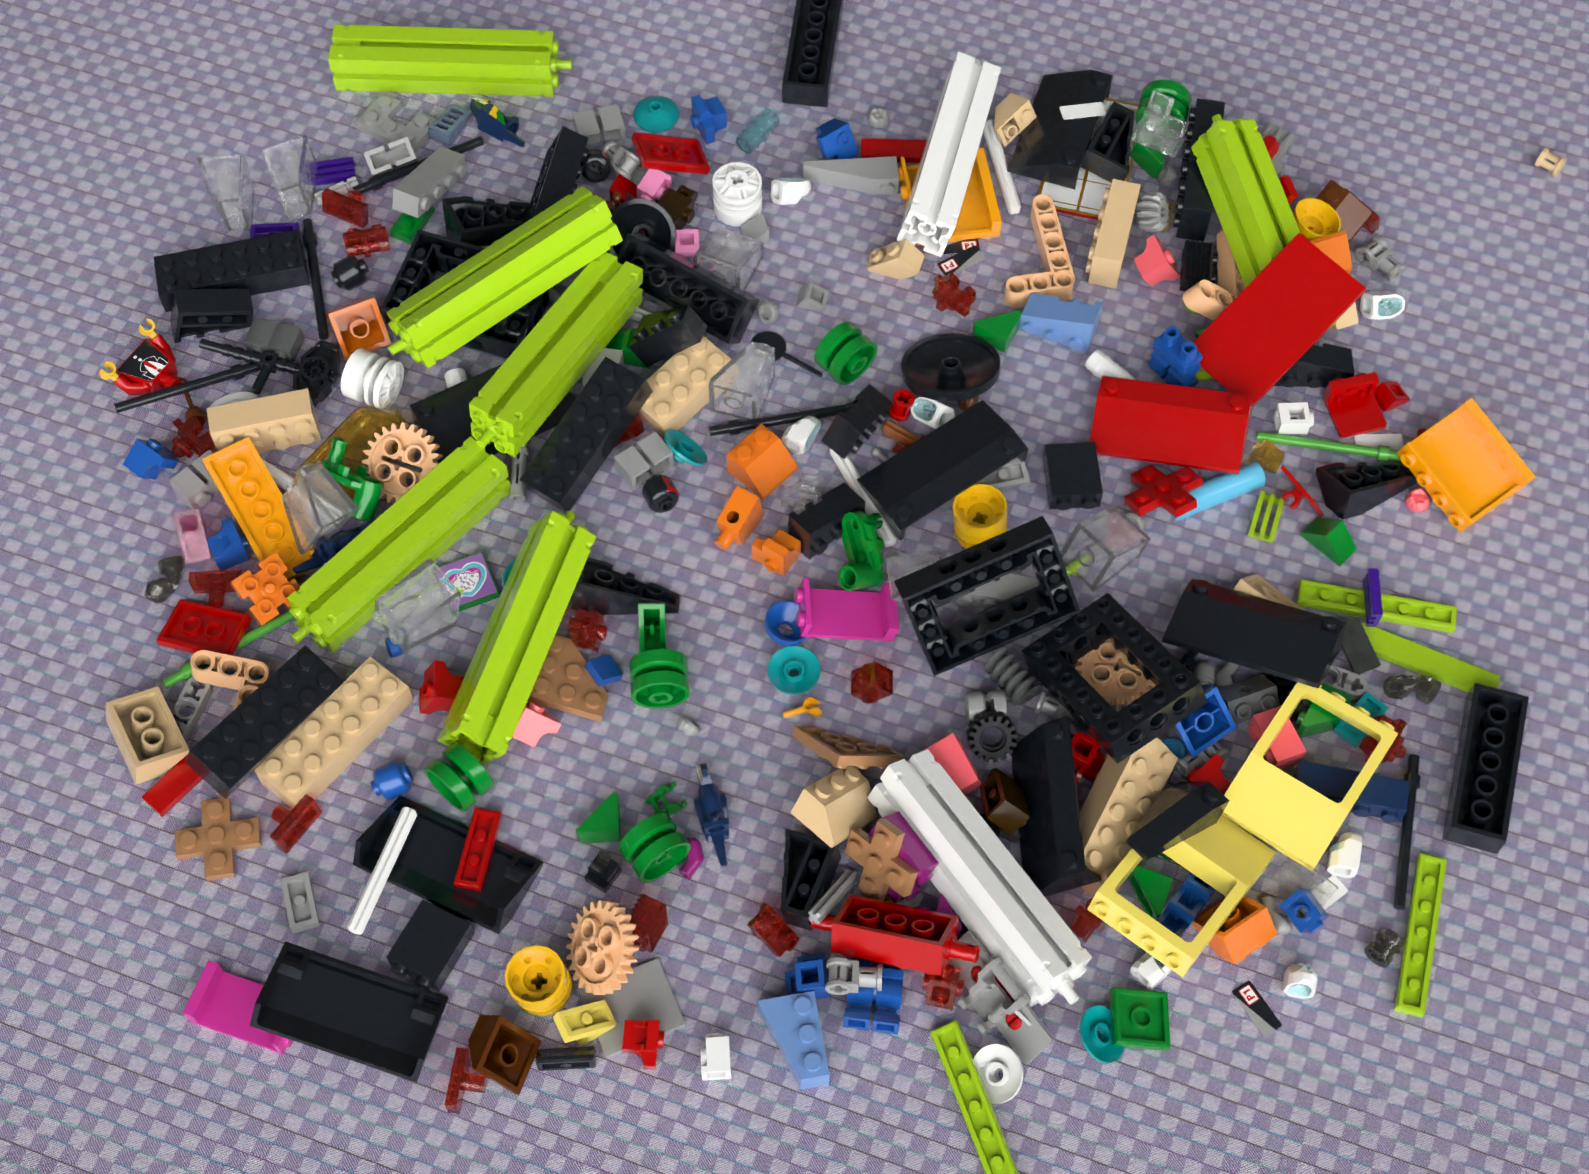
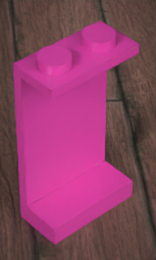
M803 578L800 586L795 589L794 600L799 606L796 614V625L800 626L801 637L893 641L899 631L895 583L885 582L880 592L813 589L809 588V578Z
M208 960L183 1011L189 1022L282 1055L286 1048L290 1047L294 1042L293 1040L249 1026L255 1002L264 985L224 972L218 963Z

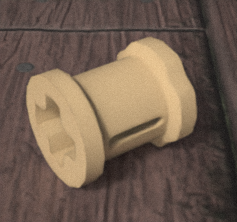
M1545 147L1536 160L1535 166L1547 169L1556 177L1564 167L1567 158H1561L1549 152V148ZM1547 159L1554 162L1555 165L1547 162Z

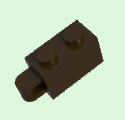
M681 185L677 191L669 188L657 202L669 212L675 223L676 230H682L687 223L692 222L695 216L694 202L697 199L698 192ZM644 228V233L647 236V230Z
M993 768L988 773L987 780L980 786L986 817L1012 835L1018 828L1023 827L1030 818L1021 784L1001 770Z

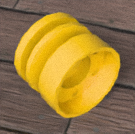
M1304 198L1292 210L1300 233L1309 241L1338 233L1341 228V220L1337 212L1322 200Z
M975 484L955 497L953 502L954 533L956 540L962 547L968 549L1008 531L1007 503L1000 490L991 485Z
M539 945L525 947L515 953L507 964L505 971L506 987L518 1005L529 1014L541 1017L553 1015L561 1010L569 1001L573 989L572 976L558 954L550 948ZM542 980H545L547 984H542V988L538 989L536 985H541Z

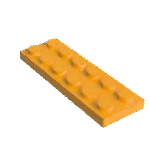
M250 438L242 439L203 458V464L245 535L258 561L262 562L276 552L288 569L283 573L288 582L312 571L308 570L295 574L293 571L294 567L311 559L315 551Z

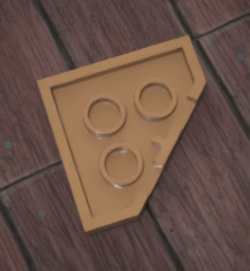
M555 634L528 702L532 701L545 707L601 722L609 695L604 687H599L585 667L587 662L570 638Z
M794 726L792 736L799 740L803 747L814 750L818 757L829 760L833 767L839 769H847L848 766H855L860 769H869V766H876L886 769L888 765L905 757L889 746L882 744L875 746L862 742L863 739L846 734H841L840 737L826 732V729L817 726Z

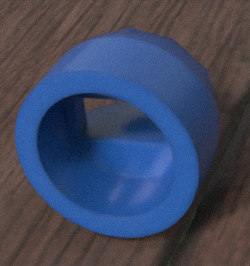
M396 635L385 638V645L390 658L400 656L405 652L406 646H400V643L405 641L401 636Z

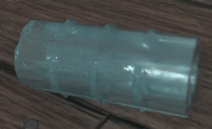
M766 108L757 115L736 138V144L739 149L750 154L755 148L759 147V144L766 140V137L779 125L780 120L777 114L771 109Z

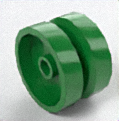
M1163 79L1148 83L1142 90L1135 118L1137 126L1146 134L1157 127H1163V139L1179 136L1185 129L1192 101L1190 92L1176 81Z
M847 321L835 326L826 334L816 348L814 359L822 369L829 371V375L837 383L848 385L863 375L870 367L877 354V345L866 335H862V331L851 321Z
M652 649L640 652L629 661L630 679L632 680L630 683L631 698L636 705L653 709L677 706L689 698L687 657L683 653L670 649Z
M453 742L442 752L443 761L434 759L424 768V773L435 789L453 807L464 813L476 803L474 794L484 796L494 785L491 777L476 758L461 745Z
M666 813L655 814L637 824L624 836L618 846L619 852L626 862L633 863V872L641 882H652L663 877L677 867L691 849L688 840L682 833L676 832V824Z

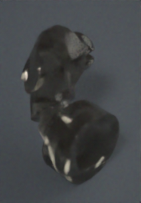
M172 556L157 562L160 573L166 577L147 583L145 597L156 604L162 603L180 585L181 574L186 568L183 556Z
M1404 674L1396 677L1390 676L1383 684L1384 693L1393 700H1402L1410 692L1414 691L1416 692V699L1426 705L1435 699L1441 688V682L1431 676L1427 678L1419 676L1413 678V675L1406 676Z

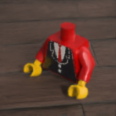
M148 318L146 323L151 327V330H145L140 324L139 332L144 336H149L151 339L145 338L117 370L114 363L106 361L104 367L109 369L111 373H107L103 369L99 371L102 379H112L114 385L130 396H141L181 384V379L176 377L178 371L175 366L176 358L160 333H155V323Z

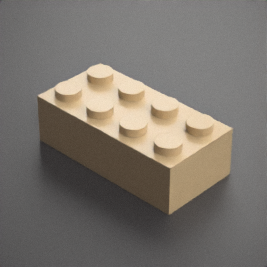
M1113 179L1111 187L1105 188L1103 203L1100 208L1098 223L1095 228L1085 273L1090 274L1088 283L1116 289L1141 184Z
M703 336L700 343L676 353L647 379L653 392L637 416L663 438L668 430L678 431L737 376L734 361Z
M308 388L207 408L209 430L217 451L247 437L252 441L258 454L321 441L318 417Z

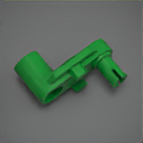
M332 437L328 457L321 460L318 473L339 484L354 489L355 492L348 514L361 520L370 521V519L375 517L384 483L368 476V467L358 464L357 469L354 470L344 465L342 461L348 441Z
M855 511L845 514L842 519L843 533L841 538L849 565H845L840 569L838 580L841 587L846 591L878 586L883 580L882 566L884 560L881 551L885 545L883 539L877 538L875 529H880L883 525V520L875 521V519L882 518L879 513L866 515L864 512Z

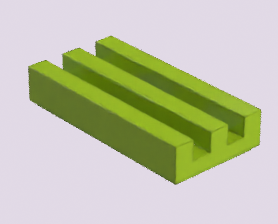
M1261 490L1248 537L1273 543L1284 501L1281 498L1282 496L1279 499L1275 497L1276 494L1265 495L1266 492ZM1263 501L1268 502L1260 532H1254ZM1275 504L1278 506L1269 536L1264 535L1272 506Z

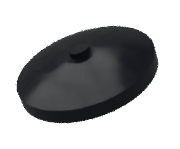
M958 333L939 334L922 339L905 352L901 361L902 378L907 387L920 396L938 401H960L983 394L997 382L1001 370L1000 356L990 343L975 336Z

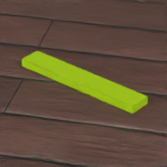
M1300 579L1296 602L1298 606L1366 618L1363 590ZM1381 593L1383 615L1380 621L1454 633L1457 616L1456 606Z
M1348 617L1346 622L1352 620L1353 618ZM1361 622L1378 658L1467 693L1470 692L1474 683L1493 688L1498 686L1500 675L1382 629L1366 627V623Z
M1419 853L1416 860L1394 1011L1420 1018L1425 1015L1447 859Z
M954 1020L930 1031L985 1173L1019 1174L959 1022Z

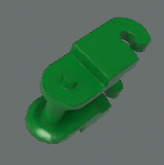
M671 782L669 787L666 784L656 789V794L649 795L646 799V804L653 806L655 810L654 815L666 813L670 816L687 806L685 800L681 801L680 805L678 803L669 804L664 794L676 787L675 782ZM659 799H662L666 805L661 809L656 802Z

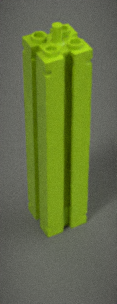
M334 24L332 33L333 45H330L328 55L331 72H334L333 81L336 91L349 89L351 91L534 97L543 95L544 97H554V90L559 87V74H556L557 70L572 69V60H561V57L557 56L559 54V41L554 39V31L539 32V30L375 25L344 26Z
M1217 114L1212 117L1213 123L1206 131L1207 133L1200 135L1191 149L1197 157L1196 162L1245 287H1247L1289 242L1300 233V230L1261 133L1257 131L1258 126L1255 119L1244 120L1239 118L1232 121L1222 119L1221 115Z
M581 186L572 195H567L400 303V306L386 312L391 320L388 322L389 327L395 335H400L398 341L387 347L389 352L395 355L403 350L407 355L410 354L417 364L421 362L425 367L430 368L436 364L437 360H442L608 251L612 245L622 242L621 234L616 224L611 220L612 215L606 201L597 195L593 196L590 190Z
M608 252L603 253L584 268L478 392L479 395L474 397L469 403L470 417L472 419L471 435L477 440L476 443L479 447L485 448L487 444L489 445L491 442H494V446L499 452L516 457L520 452V448L525 446L632 316L634 309L641 305L643 289L639 288V286L643 283L642 268L627 261L624 264L618 263V257Z
M471 436L465 440L461 447L456 448L306 580L298 591H294L287 597L291 607L289 611L296 619L294 624L298 628L291 635L292 640L298 644L309 633L311 635L314 634L312 639L321 649L326 647L330 652L334 653L341 647V643L350 639L492 511L502 498H506L510 494L511 484L506 479L509 476L507 465L493 454L489 455L486 453L485 448L479 447L476 440Z
M551 511L543 517L542 521L539 519L530 526L527 533L528 536L524 539L444 722V729L437 738V741L446 746L453 742L461 745L481 765H485L491 762L493 758L497 759L506 754L509 746L508 742L513 737L589 556L590 547L594 544L597 537L582 525L571 526L576 516L571 511H566L565 515L560 512Z

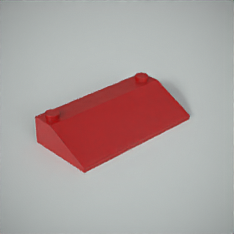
M1102 376L1097 394L1090 442H1095L1097 455L1239 474L1252 414L1253 395Z

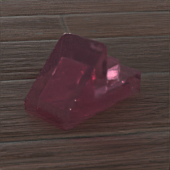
M195 508L173 513L185 564L211 559V550L206 541V532L208 530L200 509Z

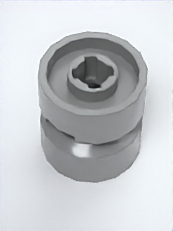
M1004 690L989 691L987 695H984L981 691L966 692L965 712L967 726L970 721H974L973 717L976 714L978 716L982 715L981 711L986 710V706L994 709L996 713H999V711L1004 712L1005 716H1007Z

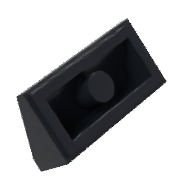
M596 1047L539 1049L535 1062L539 1071L595 1068Z

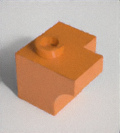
M779 529L772 538H767L766 540L757 538L751 545L752 558L763 564L770 572H777L785 576L801 555V541Z

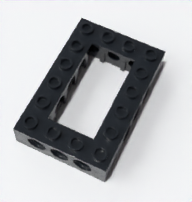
M418 230L381 307L386 324L391 321L386 312L400 306V303L431 284L437 271L446 274L485 248ZM548 290L510 314L503 330L500 322H498L463 346L508 358L541 320L550 300Z
M1043 516L894 581L934 676L1081 612L1055 536ZM1032 564L1039 586L944 628L942 627L939 615L931 600L936 604H946L956 596L968 591L971 593L981 585L993 580L996 582L1000 580V577L1018 569L1020 571L1026 569Z
M1109 593L1021 650L1029 671L1117 764L1207 703L1201 682ZM1109 638L1113 647L1116 650L1120 649L1127 656L1131 665L1135 664L1143 672L1144 678L1146 680L1150 679L1156 685L1118 712L1071 665L1076 664L1078 659L1093 649L1097 650L1100 648L1099 645Z

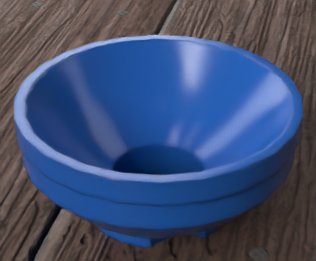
M789 600L779 601L773 604L766 613L765 630L768 636L780 645L795 646L801 644L807 638L801 637L800 626L796 625V614L799 610L798 603ZM782 624L789 625L793 633L791 635H783L779 632L778 627Z

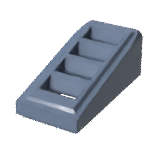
M451 104L428 128L430 139L451 146L472 116V111Z

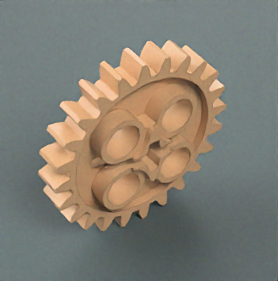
M402 422L401 426L392 423L391 430L388 427H382L383 435L375 432L374 436L377 441L368 440V444L372 448L371 450L363 451L369 457L362 460L361 463L368 465L367 474L370 477L384 483L380 499L387 497V503L393 504L395 500L400 499L438 465L437 460L443 457L442 454L435 453L440 445L431 444L435 437L431 435L426 436L427 430L422 428L418 430V425L411 424L409 427L408 423ZM397 442L398 451L393 454L392 445ZM417 450H420L421 458L416 462L414 455ZM383 456L420 467L422 472L385 461ZM389 466L391 472L389 477L385 478L384 470ZM412 474L414 478L413 483L408 486L407 477Z
M1110 638L1100 644V648L1097 650L1093 649L1078 659L1075 669L1111 706L1116 705L1117 711L1121 710L1122 705H1129L1156 686L1150 679L1146 680L1144 678L1143 672L1135 664L1131 665L1127 656L1120 649L1116 650L1113 647ZM1098 678H1106V680L1102 681L1098 680ZM1130 683V684H1133V685H1132V686H1124L1123 684Z
M599 900L598 902H591L590 906H583V913L576 914L578 923H571L574 932L567 934L572 939L571 943L566 945V948L571 950V954L566 957V960H572L568 970L575 971L572 979L579 981L578 987L585 988L586 993H593V995L613 994L614 990L621 989V983L628 982L626 973L633 974L634 972L630 964L631 962H637L633 952L639 950V947L634 946V941L639 937L632 934L636 924H629L632 915L625 914L626 908L618 907L617 902Z

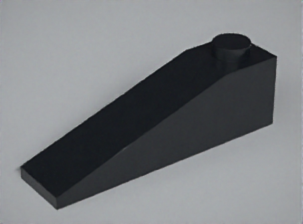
M469 196L443 199L442 205L447 237L476 246H490L493 242L501 239L523 224L530 203L510 201L508 204L495 203V199H487L486 202L473 201V197Z
M1358 462L1357 467H1345L1344 463H1333L1316 468V475L1325 505L1341 519L1362 515L1418 483L1414 474L1402 462H1381L1380 466H1370L1366 462Z
M589 557L570 599L571 610L581 614L588 613L592 615L638 614V603H665L666 614L678 613L680 606L679 594L652 582L646 584L639 582L635 579L634 574L627 572L626 575L612 570L614 565Z
M1178 782L1160 793L1126 842L1147 861L1216 824L1229 800L1211 782Z

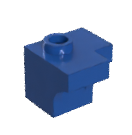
M700 94L691 97L692 115L690 116V121L693 128L698 129L706 145L715 142L716 132L727 128V114L717 96L710 99H703Z
M833 118L816 128L818 134L816 140L824 159L828 160L832 157L834 160L851 159L859 154L849 123Z
M136 439L122 465L140 478L156 480L164 468L175 469L179 460L176 459L177 455L155 439Z
M231 517L222 520L221 530L216 535L206 539L220 572L250 560L246 553V550L250 549L245 535L239 536Z
M825 952L797 957V963H794L795 969L785 972L787 995L814 991L816 999L831 997V994L825 990V985L829 978V970L826 967L827 955Z

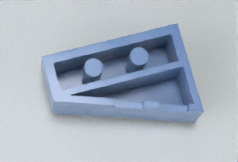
M1031 293L1021 314L1019 329L1028 334H1034L1051 342H1057L1074 350L1088 353L1098 329L1103 302L1096 301L1094 305L1083 304L1081 299L1067 302L1060 301L1058 296Z
M814 991L757 1000V1011L770 1031L772 1039L781 1051L783 1059L800 1090L829 1085L830 1073Z

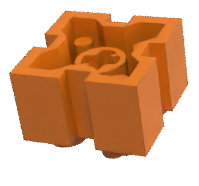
M276 552L256 565L260 570L256 574L252 575L248 570L230 582V585L241 600L248 597L253 604L248 610L259 626L264 625L280 614L276 608L281 604L289 608L290 604L287 597L300 589L295 579L288 582L283 575L288 569Z

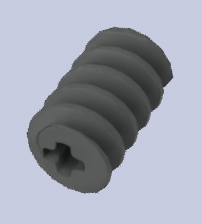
M1002 647L990 657L984 671L987 674H991V679L994 682H998V687L1004 690L1005 695L1011 698V702L1014 705L1024 704L1034 698L1042 690V686L1039 684L1032 687L1036 679L1034 677L1025 679L1029 673L1028 669L1019 672L1022 662L1018 661L1013 664L1012 662L1016 657L1015 654L1012 653L1006 656L1005 654L1008 652L1009 647Z

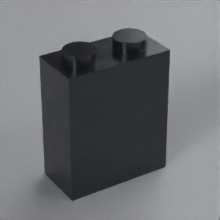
M1095 442L1045 444L1042 458L1049 509L1063 511L1070 508L1092 509L1100 507L1103 490Z
M422 899L386 958L391 966V971L403 978L408 975L416 979L415 983L426 990H430L432 987L440 991L475 933L471 923Z

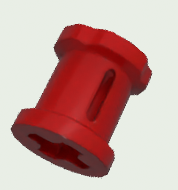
M896 390L892 398L893 403L888 412L891 413L889 416L892 419L904 422L910 416V407L914 405L915 397L909 390Z

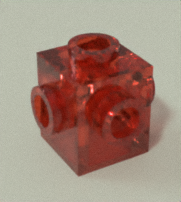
M578 609L575 618L571 617L568 625V632L571 634V639L576 647L596 652L599 650L601 641L605 640L608 626L604 622V615L592 609Z
M872 662L851 671V695L867 704L876 703L880 699L893 695V670L877 662Z
M947 964L941 976L924 974L922 990H927L924 1004L953 1010L955 998H961L964 980H959L961 969Z

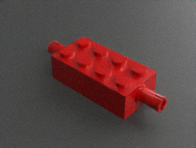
M853 894L849 895L836 916L828 914L819 924H816L814 921L811 922L812 929L831 932V952L842 954L845 957L866 959L873 963L889 964L901 969L917 970L928 975L941 976L949 960L952 958L977 963L980 954V945L958 941L959 916Z

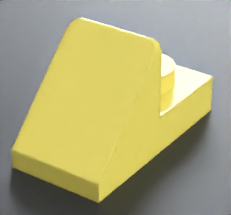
M605 1000L557 1012L553 1017L564 1042L576 1040L579 1046H584L617 1025Z

